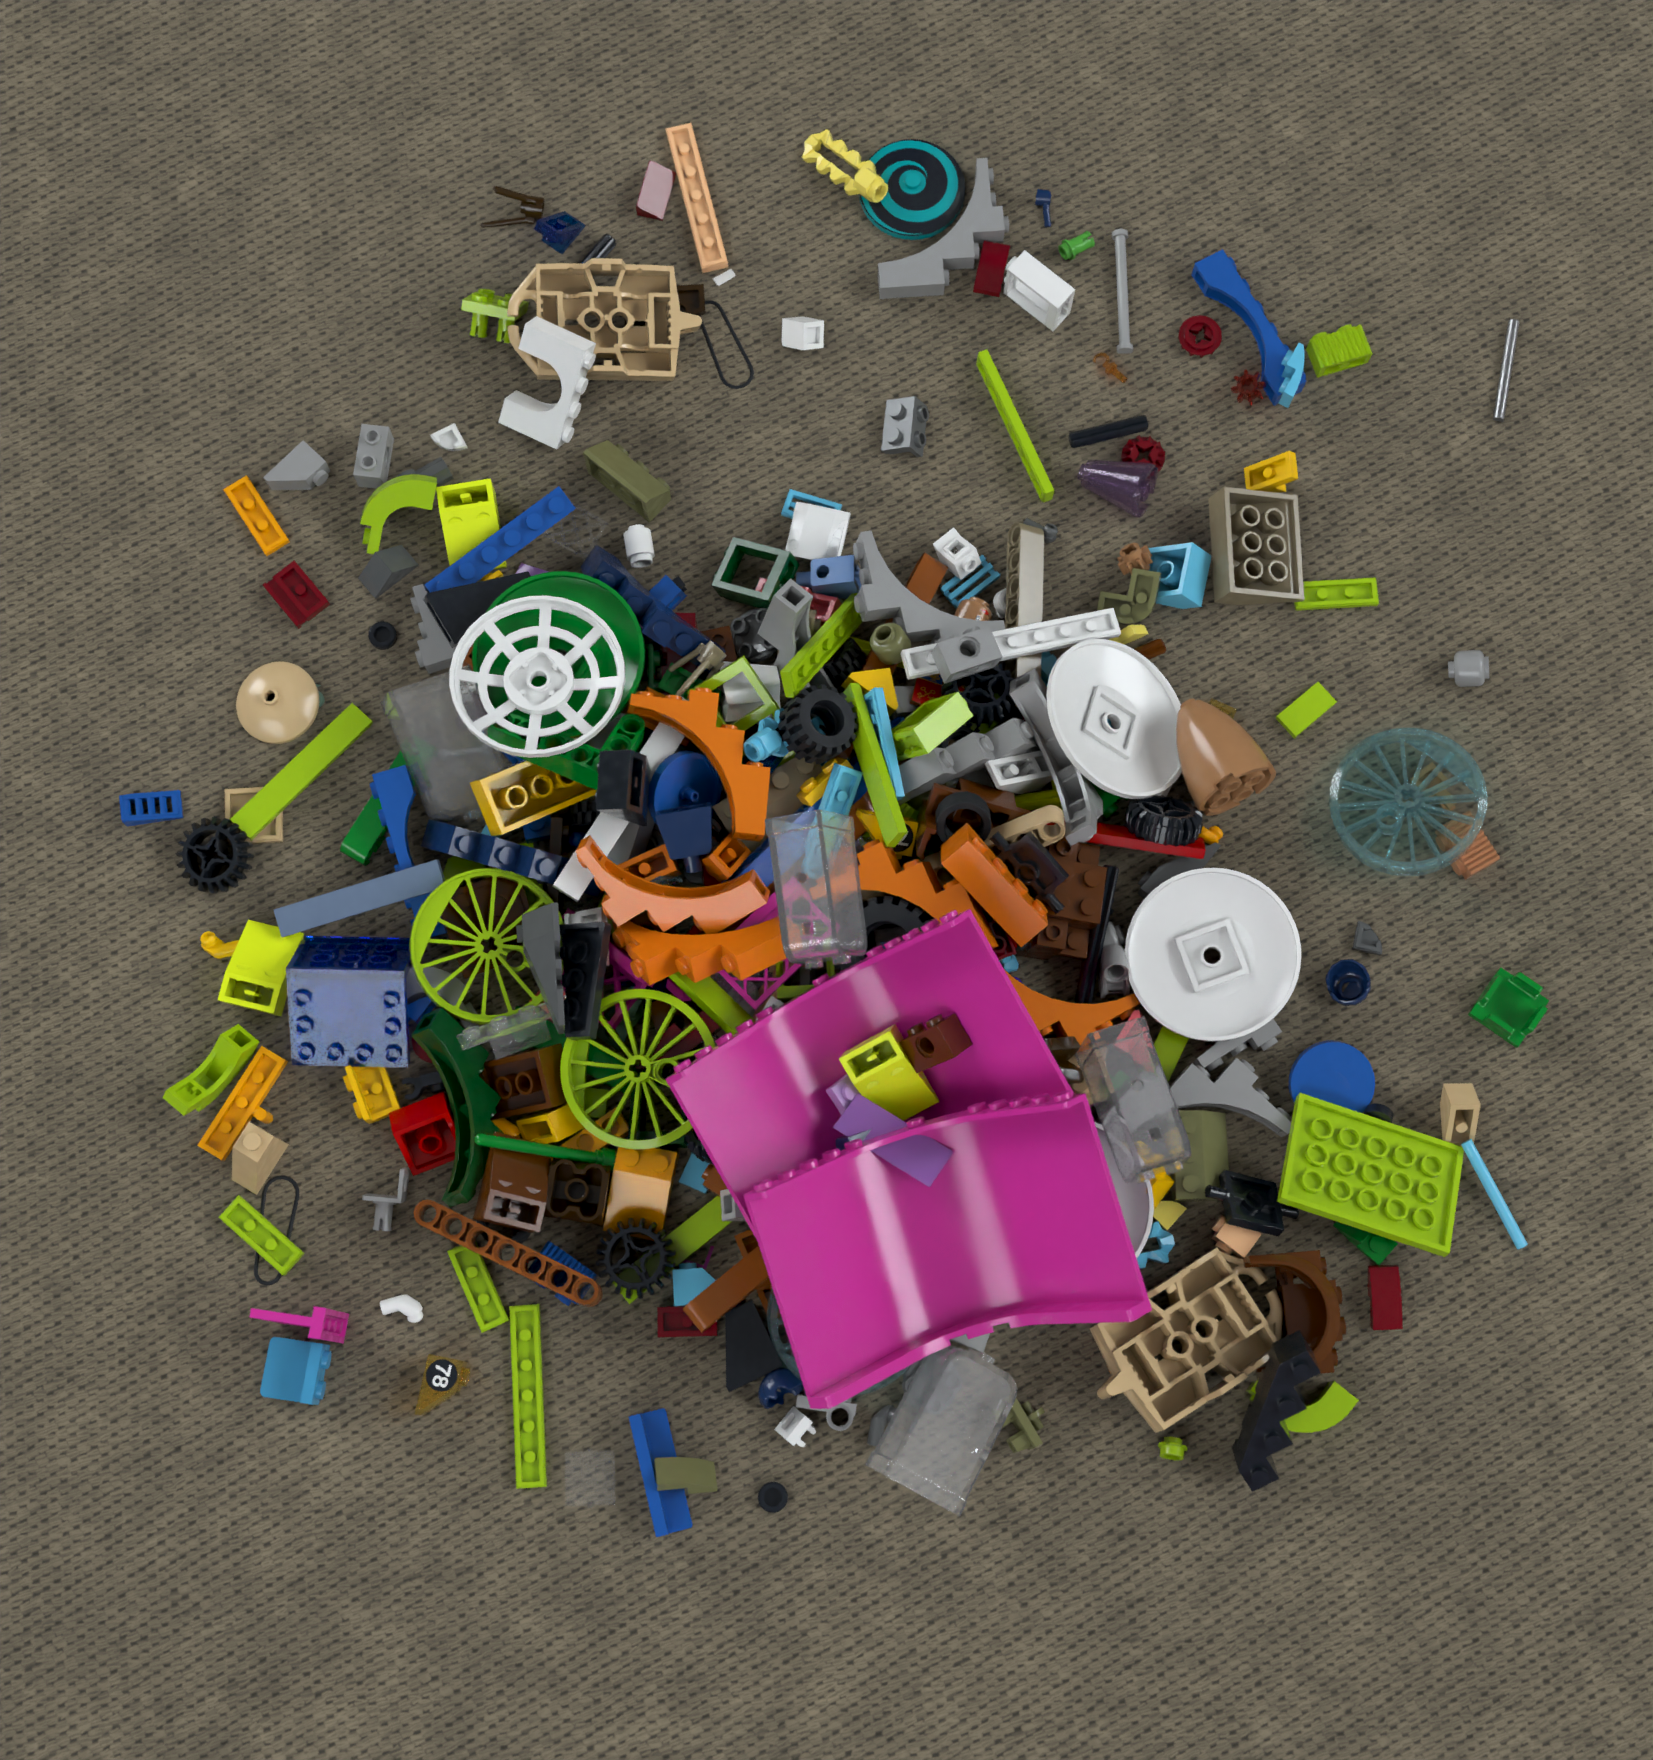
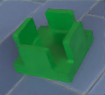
M1500 967L1468 1015L1517 1048L1526 1035L1533 1032L1548 1010L1546 1005L1550 1000L1540 994L1543 987L1523 973L1518 972L1512 975Z

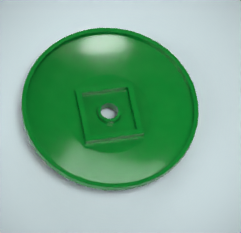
M554 571L534 575L521 580L504 591L486 612L513 599L546 595L577 602L592 610L606 622L615 634L621 647L625 664L623 695L616 712L609 722L616 718L628 705L631 694H635L643 674L645 662V646L641 627L625 599L609 585L596 578L567 571ZM540 609L517 612L500 619L494 624L504 636L522 628L539 626ZM559 610L551 611V627L567 630L578 636L581 640L594 628L588 622L575 615ZM485 631L473 644L472 664L474 672L480 671L485 656L495 645L494 641ZM538 636L521 639L512 645L519 653L527 649L537 648ZM550 636L549 649L567 654L574 648L572 644L565 640ZM601 636L590 648L596 658L600 678L617 676L613 653L606 640ZM503 652L493 662L489 674L504 676L510 660ZM582 655L571 665L574 679L591 678L589 665ZM537 676L532 680L531 684L540 687L546 683L547 679L543 676ZM487 686L489 699L495 709L509 700L504 687ZM616 688L599 689L594 705L583 718L592 727L608 711ZM590 690L573 691L567 704L577 713L585 703ZM518 709L511 712L527 720L530 719V714L523 713ZM558 711L542 715L541 725L549 728L567 720ZM574 726L561 732V734L570 738L583 735Z

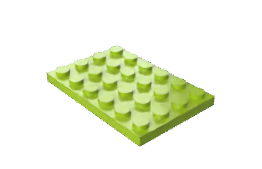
M1299 1093L1295 1099L1277 1202L1446 1257L1450 1254L1464 1149L1462 1146Z

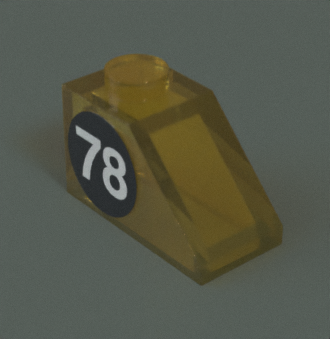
M428 1354L415 1410L416 1415L425 1416L461 1392L462 1386H467L470 1368H466V1361Z

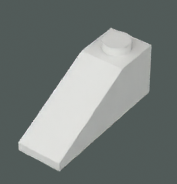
M1041 751L990 760L985 763L996 788L1000 790L1023 794L1041 790L1053 780Z

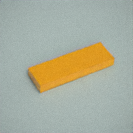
M247 475L223 489L266 556L290 543Z

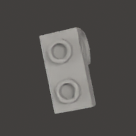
M805 1390L804 1396L797 1395L796 1407L827 1412V1423L836 1431H843L851 1426L856 1414L857 1404L851 1403V1397L830 1409H811ZM837 1408H843L848 1413V1422L843 1426H836L831 1421V1414Z

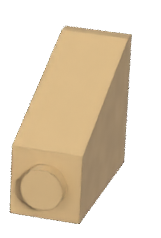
M248 1122L232 1147V1180L257 1195L289 1144Z

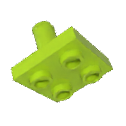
M479 289L478 292L476 291L462 299L461 310L473 313L470 335L487 338L489 316L499 318L496 341L502 342L504 340V343H511L509 341L508 326L515 325V320L526 314L528 309V302L523 301L519 306L518 317L507 316L509 300L513 294H505V297L494 295L495 291L489 289Z

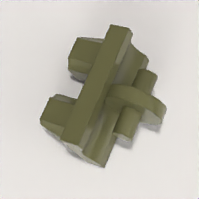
M1014 1395L1002 1401V1406L991 1415L999 1428H1003L1011 1422L1016 1428L1017 1433L1006 1439L1013 1453L1025 1449L1030 1450L1043 1443L1036 1432L1044 1427L1038 1417L1045 1412L1043 1407L1034 1411L1029 1401L1020 1405Z

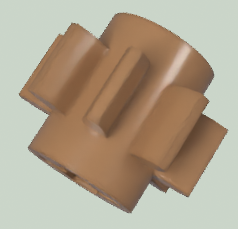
M1131 543L1123 547L1120 551L1121 556L1117 558L1119 561L1118 566L1123 575L1129 572L1132 575L1133 568L1149 571V564L1153 563L1151 559L1152 554L1147 545L1140 548L1138 543Z

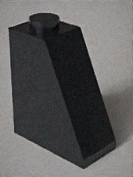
M744 1298L725 1314L726 1387L728 1392H732L767 1375L775 1369L783 1367L753 1300L746 1302Z

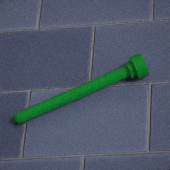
M481 1133L477 1134L474 1139L475 1143L480 1146L596 1163L602 1166L608 1165L612 1166L611 1172L615 1164L616 1152L615 1149L602 1147L601 1150L596 1149L595 1152Z

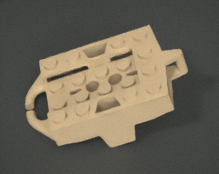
M591 258L584 264H536L511 296L507 310V316L518 317L521 302L525 299H532L536 303L537 317L596 343L593 352L596 358L615 359L617 366L612 365V360H604V365L593 364L587 372L586 378L588 380L673 381L676 374L680 335L696 332L702 324L700 316L680 311L674 266L625 264L622 259ZM593 276H618L615 286H596ZM593 315L598 318L600 324L594 328L588 327L584 322L585 317ZM618 315L625 318L627 325L623 328H617L613 325L612 318ZM576 320L578 325H565V321ZM635 321H645V326L633 325ZM509 325V341L515 351L535 373L537 380H560L557 372L549 363L518 349L521 341L519 326ZM620 351H639V352H646V353H630V352H620Z
M1218 1248L1207 1252L1147 1291L1152 1311L1132 1322L1097 1323L1090 1328L1111 1373L1108 1380L1098 1389V1397L1106 1399L1123 1393L1155 1433L1167 1429L1206 1402L1224 1394L1248 1378V1374L1269 1360L1268 1353L1271 1345L1280 1340L1282 1334L1283 1309L1278 1293L1273 1289L1265 1294L1270 1304V1312L1267 1317H1264L1238 1277L1242 1274L1249 1275L1259 1286L1268 1280L1259 1267L1244 1268L1243 1259L1220 1252ZM1166 1290L1170 1306L1162 1310L1150 1298ZM1220 1314L1222 1320L1218 1322L1214 1317ZM1197 1323L1204 1326L1206 1330L1205 1338L1200 1337L1196 1331ZM1173 1339L1178 1340L1182 1345L1180 1354L1172 1348ZM1159 1353L1163 1357V1359H1161L1160 1361H1158L1157 1358H1154ZM1213 1369L1223 1377V1381L1208 1390L1205 1373Z

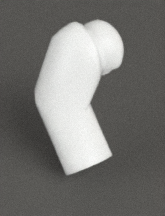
M400 1295L380 1301L383 1315L400 1311L408 1317L407 1319L411 1323L419 1322L423 1318V1308L420 1302L408 1295Z

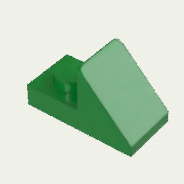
M1337 1221L1332 1225L1376 1265H1380L1398 1244L1394 1240Z

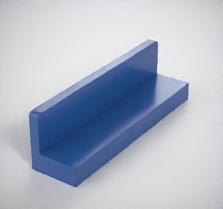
M662 1408L629 1416L656 1537L691 1528L693 1524L684 1488L657 1491L654 1458L677 1457L666 1410Z

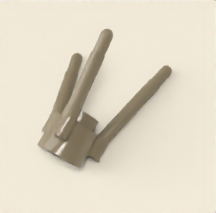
M711 640L706 645L701 642L695 650L668 668L669 672H673L700 654L697 658L701 663L700 666L685 681L675 695L681 696L706 668L708 670L712 668L707 677L708 679L725 664L722 660L727 655Z

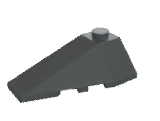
M550 903L522 915V925H516L517 943L523 942L524 955L558 1034H564L563 985H561L562 963L561 957H559L558 903Z

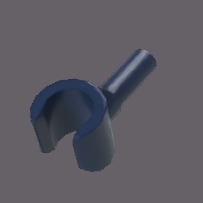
M1038 189L1035 205L1043 206L1045 228L1051 227L1049 211L1051 193L1048 190Z

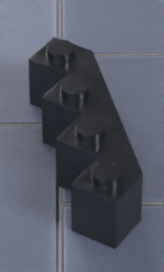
M1300 1330L1272 1343L1268 1353L1269 1360L1266 1368L1262 1369L1255 1387L1256 1394L1253 1402L1248 1405L1242 1421L1240 1436L1238 1439H1235L1232 1447L1238 1470L1252 1492L1279 1479L1271 1455L1293 1444L1285 1419L1307 1409L1298 1384L1321 1373L1314 1353Z

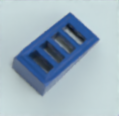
M180 790L119 795L121 820L127 827L183 818ZM171 798L173 812H168L166 799ZM156 800H159L160 813H156ZM143 802H147L148 814H144ZM131 804H135L136 815H132Z

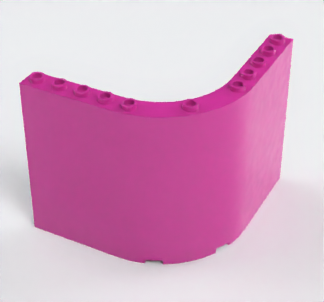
M955 909L939 918L940 923L936 918L921 926V932L918 927L902 936L904 940H901L900 936L895 937L884 944L885 949H883L882 945L876 946L866 952L867 958L830 978L827 973L812 981L814 987L774 1010L770 1006L756 1014L758 1020L752 1022L749 1019L736 1027L738 1033L732 1035L729 1032L715 1040L716 1047L712 1049L709 1045L694 1054L696 1060L691 1062L690 1059H686L673 1067L675 1073L665 1079L756 1239L757 1237L743 1195L755 1190L753 1185L768 1179L775 1181L778 1179V1173L789 1169L797 1171L801 1169L800 1163L811 1159L819 1161L823 1159L822 1154L824 1152L836 1149V1138L844 1134L833 1127L842 1115L825 1090L847 1074L839 1058L846 1050L896 1024L903 1038L909 1036L907 1030L922 1022L926 1026L925 1022L938 1014H941L944 1018L955 1013L973 1044L955 1058L923 1071L939 1102L904 1120V1122L918 1117H924L926 1121L966 1111L968 1106L979 1102H985L986 1106H988V1104L997 1100L1006 1099L1007 1103H1009V1101L1023 1096H1027L1029 1101L1035 1096L1049 1093L1050 1098H1052L1053 1095L1071 1090L1072 1095H1075L970 909L959 914Z
M1071 1090L1057 1093L1052 1098H1050L1049 1093L1035 1096L1029 1101L1027 1096L1013 1099L1009 1103H1007L1006 1099L997 1100L988 1104V1106H986L985 1102H979L968 1106L966 1111L926 1121L924 1117L914 1118L906 1122L907 1127L863 1142L861 1139L846 1142L844 1144L845 1149L841 1151L840 1149H833L822 1154L823 1159L819 1161L811 1159L799 1164L801 1169L797 1171L789 1169L777 1174V1180L772 1181L768 1179L753 1185L755 1190L743 1195L811 1409L833 1408L918 1360L951 1346L950 1339L965 1334L968 1339L994 1332L993 1326L1009 1323L1010 1328L1041 1324L1132 1322L1152 1311L1085 1093L1072 1095ZM913 1135H923L934 1139L952 1150L953 1154L931 1186L928 1187L870 1150Z

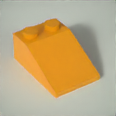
M618 1147L603 1231L612 1228L616 1233L620 1232L617 1226L619 1221L624 1224L625 1229L629 1228V1218L634 1219L635 1227H639L641 1218L646 1219V1229L649 1228L652 1222L657 1223L655 1234L664 1229L679 1159L677 1152L658 1148L627 1149ZM643 1234L630 1235L632 1237L654 1241L652 1238Z

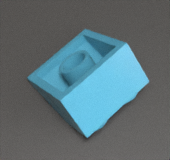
M1192 542L1148 548L1152 554L1151 559L1153 561L1152 564H1149V571L1162 573L1156 603L1180 609L1201 607L1212 556Z

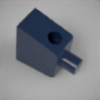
M711 802L656 811L655 818L670 859L683 858L686 873L702 871L701 855L712 852Z

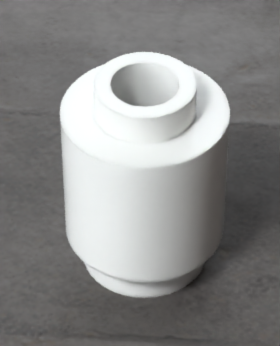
M632 525L623 534L627 560L631 562V566L634 568L650 566L653 563L652 558L655 556L651 530L645 528L644 525Z

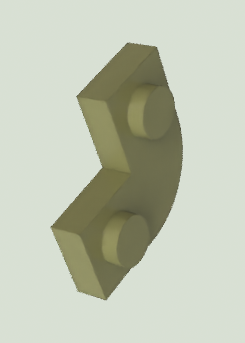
M1133 568L1128 596L1100 591L1097 611L1114 608L1118 623L1133 624L1144 620L1151 614L1156 605L1162 573Z

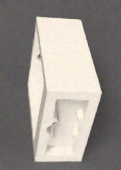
M1025 250L1018 258L1014 256L1008 262L1005 268L1007 270L1006 277L1003 281L1005 283L1004 294L1050 330L1054 331L1070 314L1075 289Z

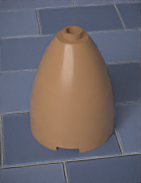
M1189 699L1181 704L1176 723L1178 757L1187 788L1199 811H1204L1206 816L1223 813L1240 805L1239 801L1248 798L1254 791L1256 794H1260L1271 784L1276 776L1273 765L1253 737L1240 724L1220 709L1202 700Z

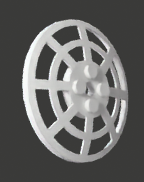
M546 595L513 599L494 607L479 617L460 639L452 657L449 674L452 701L460 719L469 731L480 741L495 750L528 758L562 754L592 739L607 725L616 712L625 685V664L621 647L615 634L606 622L592 610L577 602ZM540 609L539 626L522 628L504 636L494 624L500 619L517 612ZM559 610L575 615L588 622L594 628L581 640L578 636L567 630L551 627V611ZM485 631L494 641L495 645L485 656L479 672L463 670V662L470 647ZM538 636L537 648L527 649L519 653L512 645L521 639ZM550 636L565 640L572 644L574 648L563 656L559 652L549 649ZM601 636L606 640L613 653L617 676L600 678L598 664L590 648ZM503 652L510 660L504 676L489 674L493 662ZM583 655L589 665L591 678L574 679L571 665ZM537 676H543L547 679L546 683L540 687L533 686L531 682ZM460 681L478 684L480 700L485 711L488 713L474 722L468 716L463 705ZM487 686L504 687L509 700L495 709L489 699ZM616 688L608 711L592 727L583 718L594 705L599 689ZM590 690L585 703L576 713L567 704L573 691ZM518 709L523 713L530 714L528 728L514 725L504 719V717ZM558 711L567 720L559 725L540 729L542 715ZM497 723L509 732L527 736L525 749L512 748L500 744L485 735L482 730ZM573 726L583 734L578 739L562 746L537 750L539 737L556 735Z

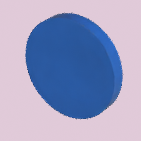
M680 751L667 757L658 766L649 784L648 801L649 812L656 824V811L711 802L713 807L719 803L722 782L708 758L694 751Z
M1322 1041L1309 1046L1296 1058L1290 1070L1289 1092L1294 1104L1296 1096L1299 1093H1303L1363 1113L1374 1095L1375 1076L1370 1062L1355 1047L1341 1041Z

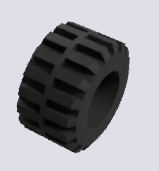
M820 684L817 687L812 685L785 704L784 710L779 715V719L782 722L778 724V729L783 731L781 738L782 742H787V750L789 752L793 750L796 753L794 757L799 760L804 757L806 763L811 764L815 761L816 764H822L845 751L851 746L850 743L855 741L856 735L854 733L858 731L859 727L855 720L858 719L857 712L853 713L852 708L854 705L852 702L848 703L845 700L847 696L843 692L838 694L837 688L831 686L827 689V686L824 684ZM810 713L815 714L823 721L826 727V736L814 728L810 719Z

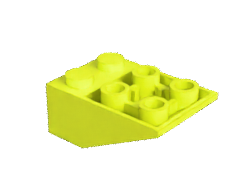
M491 478L436 487L439 513L450 566L501 529L496 494ZM506 560L495 569L507 568Z
M248 920L225 971L217 1000L282 1017L304 933L299 932L281 937L279 927Z
M896 1024L846 1050L839 1058V1061L853 1085L863 1097L904 1121L938 1103L939 1099L923 1071L916 1073L899 1043L904 1038Z

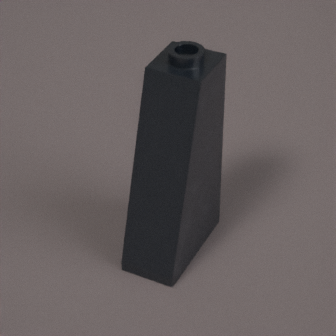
M527 571L430 592L425 595L423 600L451 648H454L458 645L467 629L486 613L491 604L504 591L521 580L531 577V575Z

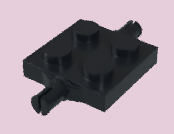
M999 831L989 839L1001 852L998 858L1004 862L1008 871L1015 879L1018 878L1028 889L1027 893L1033 900L1038 899L1041 903L1045 902L1055 915L1065 907L1053 893L1057 886L1068 878L1069 874L1031 831L1019 841L1011 844L1005 840Z
M1224 1170L1219 1175L1220 1188L1207 1185L1205 1189V1197L1222 1202L1226 1224L1279 1237L1284 1231L1282 1217L1297 1219L1299 1215L1297 1208L1277 1202L1278 1192L1275 1182Z

